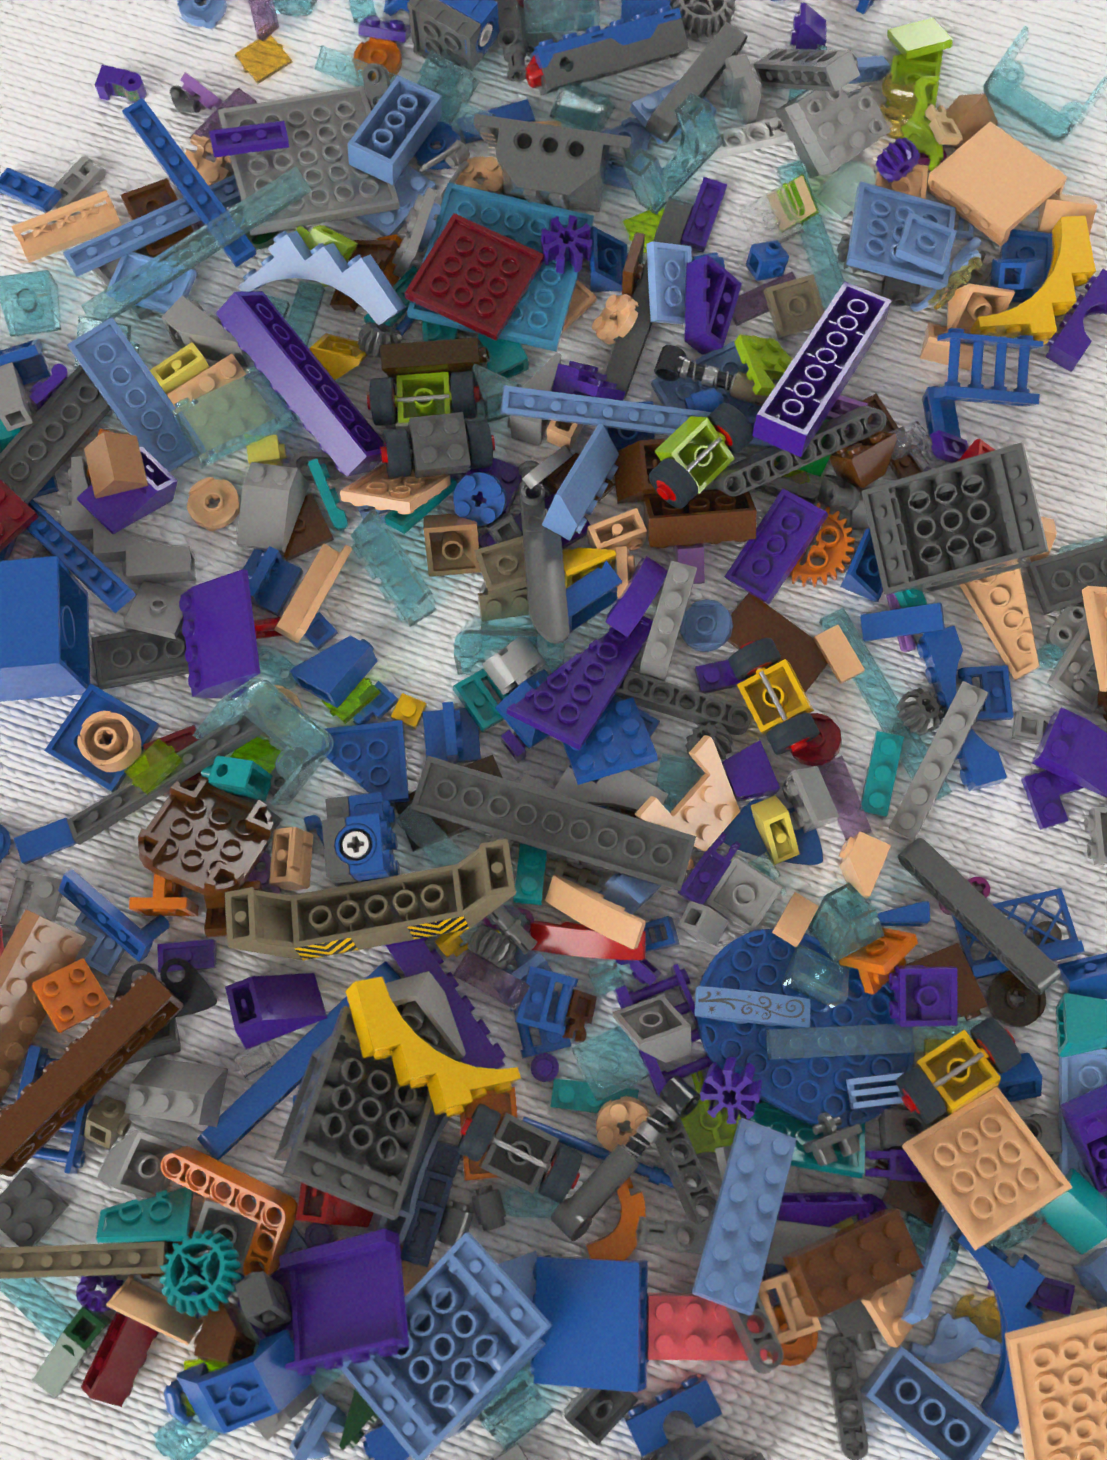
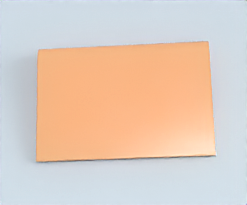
M134 1275L128 1276L126 1282L106 1305L187 1346L202 1327L204 1320L203 1317L197 1320L195 1316L188 1315L187 1311L180 1313L176 1310V1306L173 1307L167 1303L168 1297L134 1280Z

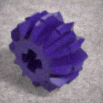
M907 137L898 138L894 143H889V146L884 148L883 152L878 155L875 166L881 176L888 182H897L913 171V167L918 164L920 154L916 146Z

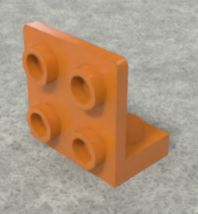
M84 958L32 984L35 994L59 1033L91 1017H94V1019L102 1018L110 1010L109 1006L111 1003Z

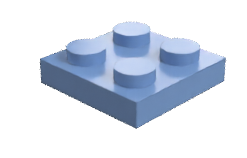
M909 213L904 223L895 257L943 275L947 268L957 231Z

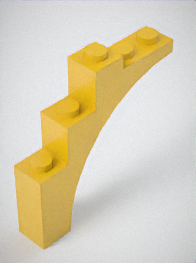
M1086 215L1061 217L1053 227L1051 266L1042 287L1031 298L1015 308L999 314L978 317L970 328L971 334L997 337L1006 336L1007 338L1029 335L1034 336L1033 340L1044 341V344L1048 343L1057 332L1054 316L1066 314L1077 301L1074 286L1086 284L1096 272Z
M382 976L355 981L345 990L363 1058L374 1056L375 1060H380L391 1056L399 1087L410 1085L413 1089L427 1085L435 1115L446 1113L447 1117L459 1115L464 1112V1107L473 1102L472 1099L487 1095L486 1091L494 1089L496 1094L512 1089V1084L521 1079L518 1067L505 1069L474 1067L455 1061L432 1048L417 1036L401 1017L389 996Z

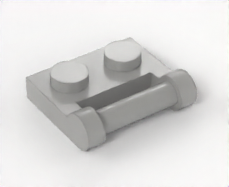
M16 869L13 877L16 880L5 916L2 915L0 924L16 928L20 919H17V914L27 882L34 884L26 909L55 922L62 894L58 892L62 879Z

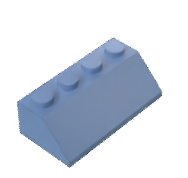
M599 423L557 491L542 523V526L569 541L575 532L581 533L587 522V519L584 518L585 514L591 516L598 501L594 500L595 497H602L608 486L605 480H612L618 469L615 462L619 454L604 425Z

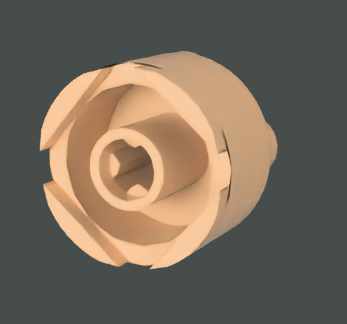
M100 711L89 716L82 724V729L77 739L82 755L97 768L105 772H117L128 768L140 757L142 752L141 737L138 730L124 716L110 711Z

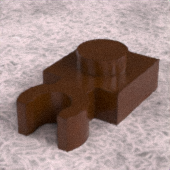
M573 989L566 1015L569 1023L566 1025L565 1034L562 1035L563 1038L572 1039L573 1032L575 1031L574 1041H585L586 1029L584 1026L585 1024H592L597 996Z

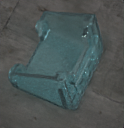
M255 366L245 370L247 375L197 399L190 401L188 397L174 404L176 409L172 411V415L202 470L213 465L220 458L222 460L236 451L277 433L279 430L293 426L298 421L295 413L287 407V402L284 398L273 390L268 378L264 373L257 370Z
M468 621L460 627L454 642V660L457 674L471 675V670L476 663L485 662V650H501L519 636H526L530 639L547 662L545 665L549 668L550 674H552L565 663V641L558 644L550 643L540 635L532 622Z

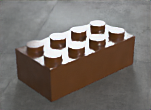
M718 489L703 490L683 508H676L670 505L659 494L643 495L644 525L647 529L650 547L664 549L674 545L689 547L699 543L719 544L724 541L746 542L749 539H756L757 510L750 491L738 496H729Z
M883 1209L782 1257L806 1316L818 1318L830 1314L923 1268V1264L899 1209Z

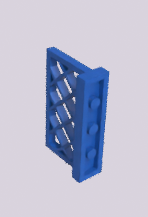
M1062 888L993 904L1001 913L1007 915L1009 921L1012 918L1024 925L1025 928L1022 931L1024 935L1028 929L1043 935L1044 937L1037 947L1052 962L1078 956L1085 952L1082 940H1078ZM1056 896L1059 909L1055 915L1041 908L1045 898ZM1040 900L1037 905L1032 902ZM1026 904L1034 909L1028 922L1013 914L1018 905ZM1013 906L1011 911L1005 909L1007 907ZM1038 912L1052 919L1046 932L1032 924ZM952 915L962 951L976 980L1009 971L996 956L990 957L991 952L989 950L984 959L973 961L970 948L974 941L982 946L984 945L973 934L964 930L962 923ZM1056 922L1066 927L1068 939L1059 940L1050 935ZM966 936L971 939L969 944L967 942ZM1047 938L1053 941L1051 943L1044 944Z

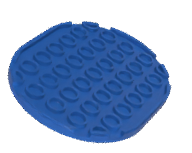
M760 929L746 933L722 948L707 966L699 986L757 991L810 999V1028L800 1029L755 1023L741 1024L696 1016L700 1040L712 1063L716 1062L717 1066L723 1070L726 1058L736 1057L735 1073L738 1074L746 1068L747 1063H751L755 1067L753 1081L762 1080L763 1087L760 1100L812 1126L818 1124V1115L824 1112L829 1113L832 1118L837 1116L841 1118L842 1124L837 1126V1129L846 1126L851 1127L856 1124L861 1125L879 1116L884 1109L892 1106L883 1105L851 1109L846 1084L848 1079L896 1073L905 1074L913 1067L915 1045H913L911 1027H900L895 1023V1019L890 1018L889 1003L894 1001V991L890 989L888 982L875 994L865 993L858 969L839 964L837 955L841 951L806 933L797 947L773 934V929ZM896 1080L854 1085V1089L862 1090L896 1086ZM898 1092L857 1096L856 1101L863 1102L896 1098L899 1095Z

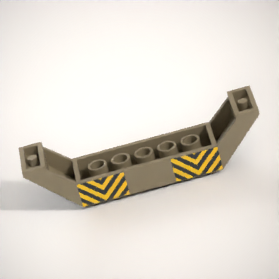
M508 838L479 844L480 848L458 864L292 896L258 891L253 887L225 892L227 946L232 949L304 961L471 929L516 894Z

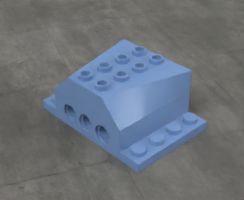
M466 1232L405 1296L409 1347L398 1349V1354L394 1356L380 1357L379 1354L371 1355V1360L368 1362L352 1363V1360L343 1362V1367L340 1368L413 1460H426L444 1440L462 1433L546 1344L540 1338L552 1326L470 1232Z

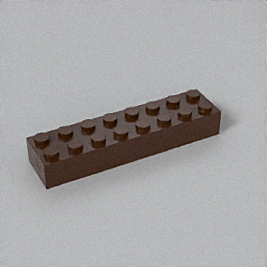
M150 972L136 978L131 984L132 989L124 996L117 997L110 1004V1010L102 1018L98 1017L93 1020L87 1027L88 1031L80 1039L73 1040L66 1047V1053L58 1061L54 1060L44 1068L43 1075L35 1083L31 1082L20 1092L21 1097L13 1105L9 1104L0 1111V1175L13 1177L185 1006Z

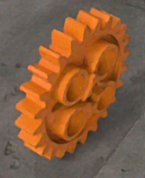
M826 507L824 510L827 512L828 517L816 536V545L811 546L805 564L800 565L806 554V548L789 576H792V584H795L800 579L802 580V587L806 586L807 581H811L815 588L817 580H821L824 585H827L828 576L833 580H837L836 571L844 574L845 567L843 564L850 565L851 558L847 555L854 554V548L850 546L854 544L855 538L848 537L852 534V528H844L847 525V519L839 521V511L831 515L830 507ZM825 535H832L836 540L827 543L822 538ZM819 557L824 560V564L815 566L811 563V560Z

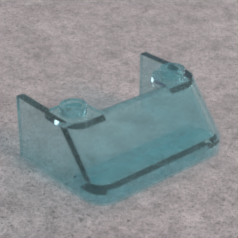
M1024 25L985 81L983 87L984 94H986L988 101L1051 142L1059 143L1067 139L1085 120L1105 92L1107 77L1104 76L1084 105L1075 101L1069 102L1058 112L1020 87L1024 79V69L1014 60L1029 40V27Z
M253 678L221 699L193 736L201 739L222 725L231 726L237 724L245 715L283 748L276 759L275 766L279 775L286 782L271 799L270 803L273 806L289 805L331 752L334 744L333 738L328 731L272 683L263 678Z

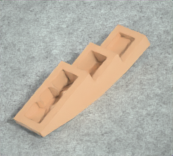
M556 874L553 875L545 899L546 902L590 929L633 950L638 948L646 924L645 920L625 912L624 907L603 899L604 895Z

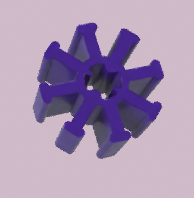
M569 215L568 226L563 228L558 216L552 218L551 231L543 228L541 232V249L543 250L545 265H549L550 262L556 260V272L564 274L565 263L570 261L574 267V272L581 271L583 258L590 261L592 253L591 229L586 223L583 227L577 229V216Z
M727 1057L723 1070L717 1066L716 1062H713L709 1066L700 1092L701 1101L711 1099L707 1111L711 1117L716 1118L717 1113L723 1107L728 1109L726 1121L728 1124H736L740 1110L746 1115L747 1119L754 1115L763 1087L761 1079L753 1081L755 1067L751 1063H747L746 1068L741 1073H735L736 1057Z

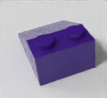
M1061 707L1051 716L1031 763L1107 798V733L1088 719Z

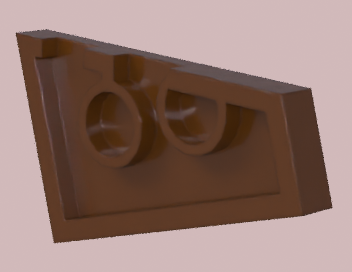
M353 240L357 243V246L348 262L358 255L362 258L371 255L381 271H383L400 246L395 240ZM335 289L329 304L337 311H355L359 306L350 296Z

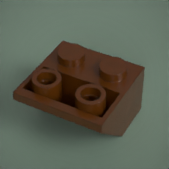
M878 431L863 440L832 453L830 462L836 476L842 477L852 485L862 488L884 476L897 441L896 434Z
M665 438L640 440L617 451L619 456L615 465L618 466V469L614 475L617 504L643 502V495L658 494L649 480V474L661 462L655 450L665 441Z
M220 1300L218 1302L219 1311H213L209 1307L208 1314L203 1316L204 1320L201 1330L197 1333L194 1340L193 1355L214 1367L223 1368L253 1356L256 1341L239 1307L230 1301L229 1303H224Z

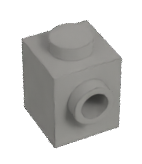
M690 901L678 926L697 940L717 946L729 921L712 908Z

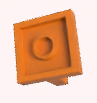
M154 874L153 897H130L129 909L142 916H198L199 905L187 897H181L182 885L157 874Z
M869 925L837 957L840 965L858 969L865 993L875 994L889 980V974L894 973L895 966L906 964L905 956L918 944L916 934Z

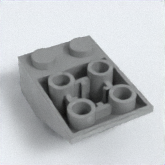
M181 296L161 317L172 341L181 349L193 342L205 359L221 361L230 354H233L241 366H248L250 364L246 352L240 349L235 337L223 328L221 321L215 315L211 314L209 316L203 312L204 309L195 300L189 301L184 296Z

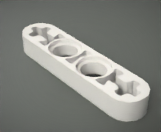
M775 117L704 135L700 141L699 152L704 159L715 160L784 143L789 140L786 131L781 132L780 129H777L781 127L784 130L781 119ZM759 131L763 133L764 138L757 140L751 134ZM736 137L740 139L741 143L731 145L728 139ZM711 144V146L715 147V149L711 150V148L707 145Z

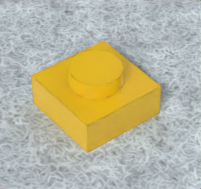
M402 693L393 710L391 719L394 721L402 720L404 725L417 729L427 704Z

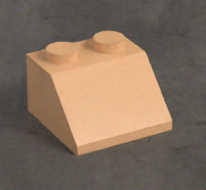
M860 831L854 837H849L847 842H844L838 857L842 858L839 867L854 902L859 905L870 897L891 847L890 844Z

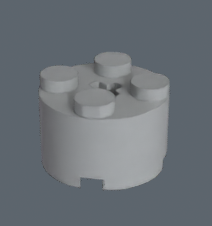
M523 633L481 665L501 693L505 695L516 686L514 681L519 685L531 676L530 669L536 672L547 662L530 639Z

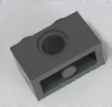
M252 1272L246 1275L243 1281L235 1284L245 1319L259 1329L268 1333L293 1320L284 1287L265 1272Z

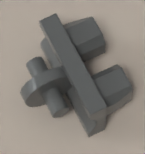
M827 1112L818 1115V1124L813 1126V1131L816 1135L823 1133L824 1136L802 1144L806 1153L813 1152L819 1166L827 1165L837 1160L832 1147L834 1143H838L843 1156L861 1151L856 1135L862 1132L860 1124L851 1127L846 1126L837 1130L836 1127L842 1124L841 1118L839 1116L832 1118Z

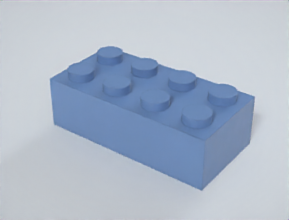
M397 75L348 142L349 165L394 185L441 118L442 95Z
M901 1345L899 1348H889L860 1389L861 1393L941 1460H979L1000 1430V1427Z

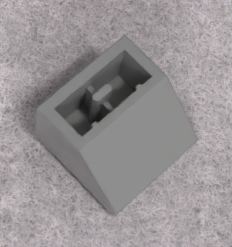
M818 766L791 771L783 783L782 791L786 801L791 802L795 809L793 818L799 828L802 827L804 833L835 822L839 815Z

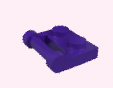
M55 364L51 370L52 375L44 383L38 381L29 390L31 393L29 396L30 404L36 412L40 410L68 378L67 368L63 364Z

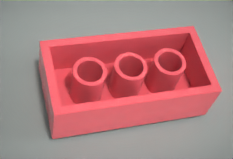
M648 1293V1360L749 1361L725 1306L692 1293ZM747 1320L748 1329L752 1333L758 1334V1324L754 1320ZM764 1349L760 1351L763 1361H767V1350Z

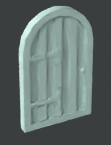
M862 161L847 162L838 168L812 195V199L843 221L854 210L856 191L860 181L875 185L876 176L874 170Z

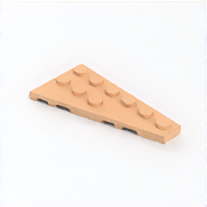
M1021 569L960 584L962 591L1005 664L1008 665L1013 678L1018 680L1038 669L1040 664Z

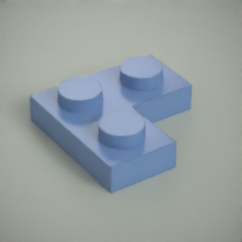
M81 912L74 925L98 937L85 961L90 967L107 976H111L125 950Z

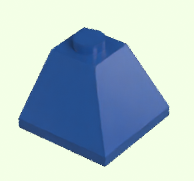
M545 669L523 681L495 707L528 749L545 740L550 735L508 715L507 708L513 703H518L532 688L536 689L546 681L549 674Z

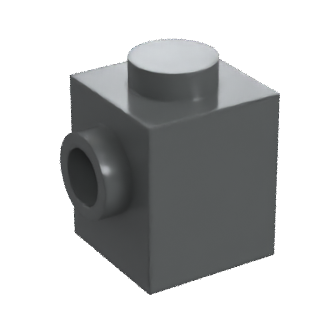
M884 275L881 296L892 300L891 304L894 306H910L914 297L919 296L921 285Z

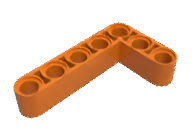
M189 1146L180 1147L163 1157L161 1171L165 1177L257 1223L243 1264L244 1276L257 1271H263L269 1276L276 1272L280 1266L279 1256L284 1254L296 1219L298 1205L295 1199ZM252 1196L256 1199L257 1204L253 1201ZM277 1208L282 1212V1216L278 1213ZM268 1235L272 1238L273 1243L268 1238Z

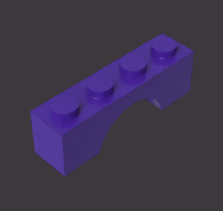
M1102 269L1097 277L1093 275L1084 287L1088 292L1085 296L1079 294L1076 299L1077 301L1071 307L1075 309L1072 315L1066 314L1059 325L1063 330L1060 334L1055 333L1046 345L1050 349L1045 357L1070 372L1073 371L1092 342L1085 332L1084 318L1093 314L1107 315V270Z

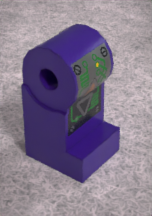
M101 65L95 82V88L100 99L109 101L111 95L127 98L132 103L137 102L141 98L145 99L147 92L142 77L139 74L129 70Z

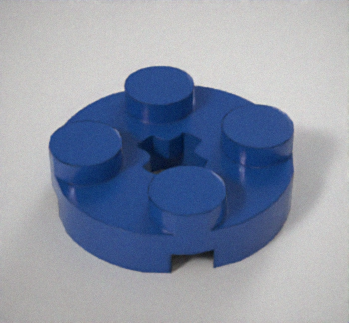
M438 121L414 155L417 164L422 167L428 161L445 152L457 140L461 141L458 132L456 133L450 124ZM435 142H440V146L442 147L439 149H433L430 146H434ZM445 159L428 169L442 170L453 167L449 166Z
M477 472L464 476L454 490L453 503L455 512L459 517L477 522V526L492 523L503 514L506 508L507 494L505 489H503L500 481L489 473ZM479 491L483 492L484 498H487L486 503H481L480 507L476 505L474 495H478Z

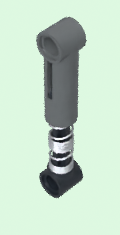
M675 1076L666 1083L660 1093L662 1100L659 1102L658 1107H655V1112L651 1117H646L647 1121L641 1122L642 1124L636 1129L637 1133L634 1136H629V1142L626 1145L622 1144V1146L618 1144L573 1196L562 1201L553 1211L551 1221L571 1241L578 1240L586 1233L592 1224L593 1217L638 1168L640 1164L637 1158H642L644 1150L647 1147L651 1148L650 1144L654 1145L655 1141L661 1136L660 1132L664 1128H668L667 1124L671 1120L675 1121L678 1115L686 1117L698 1105L701 1099L700 1094L680 1076Z

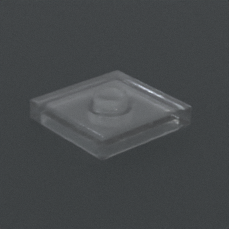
M784 186L738 209L753 244L778 240L781 244L804 232Z

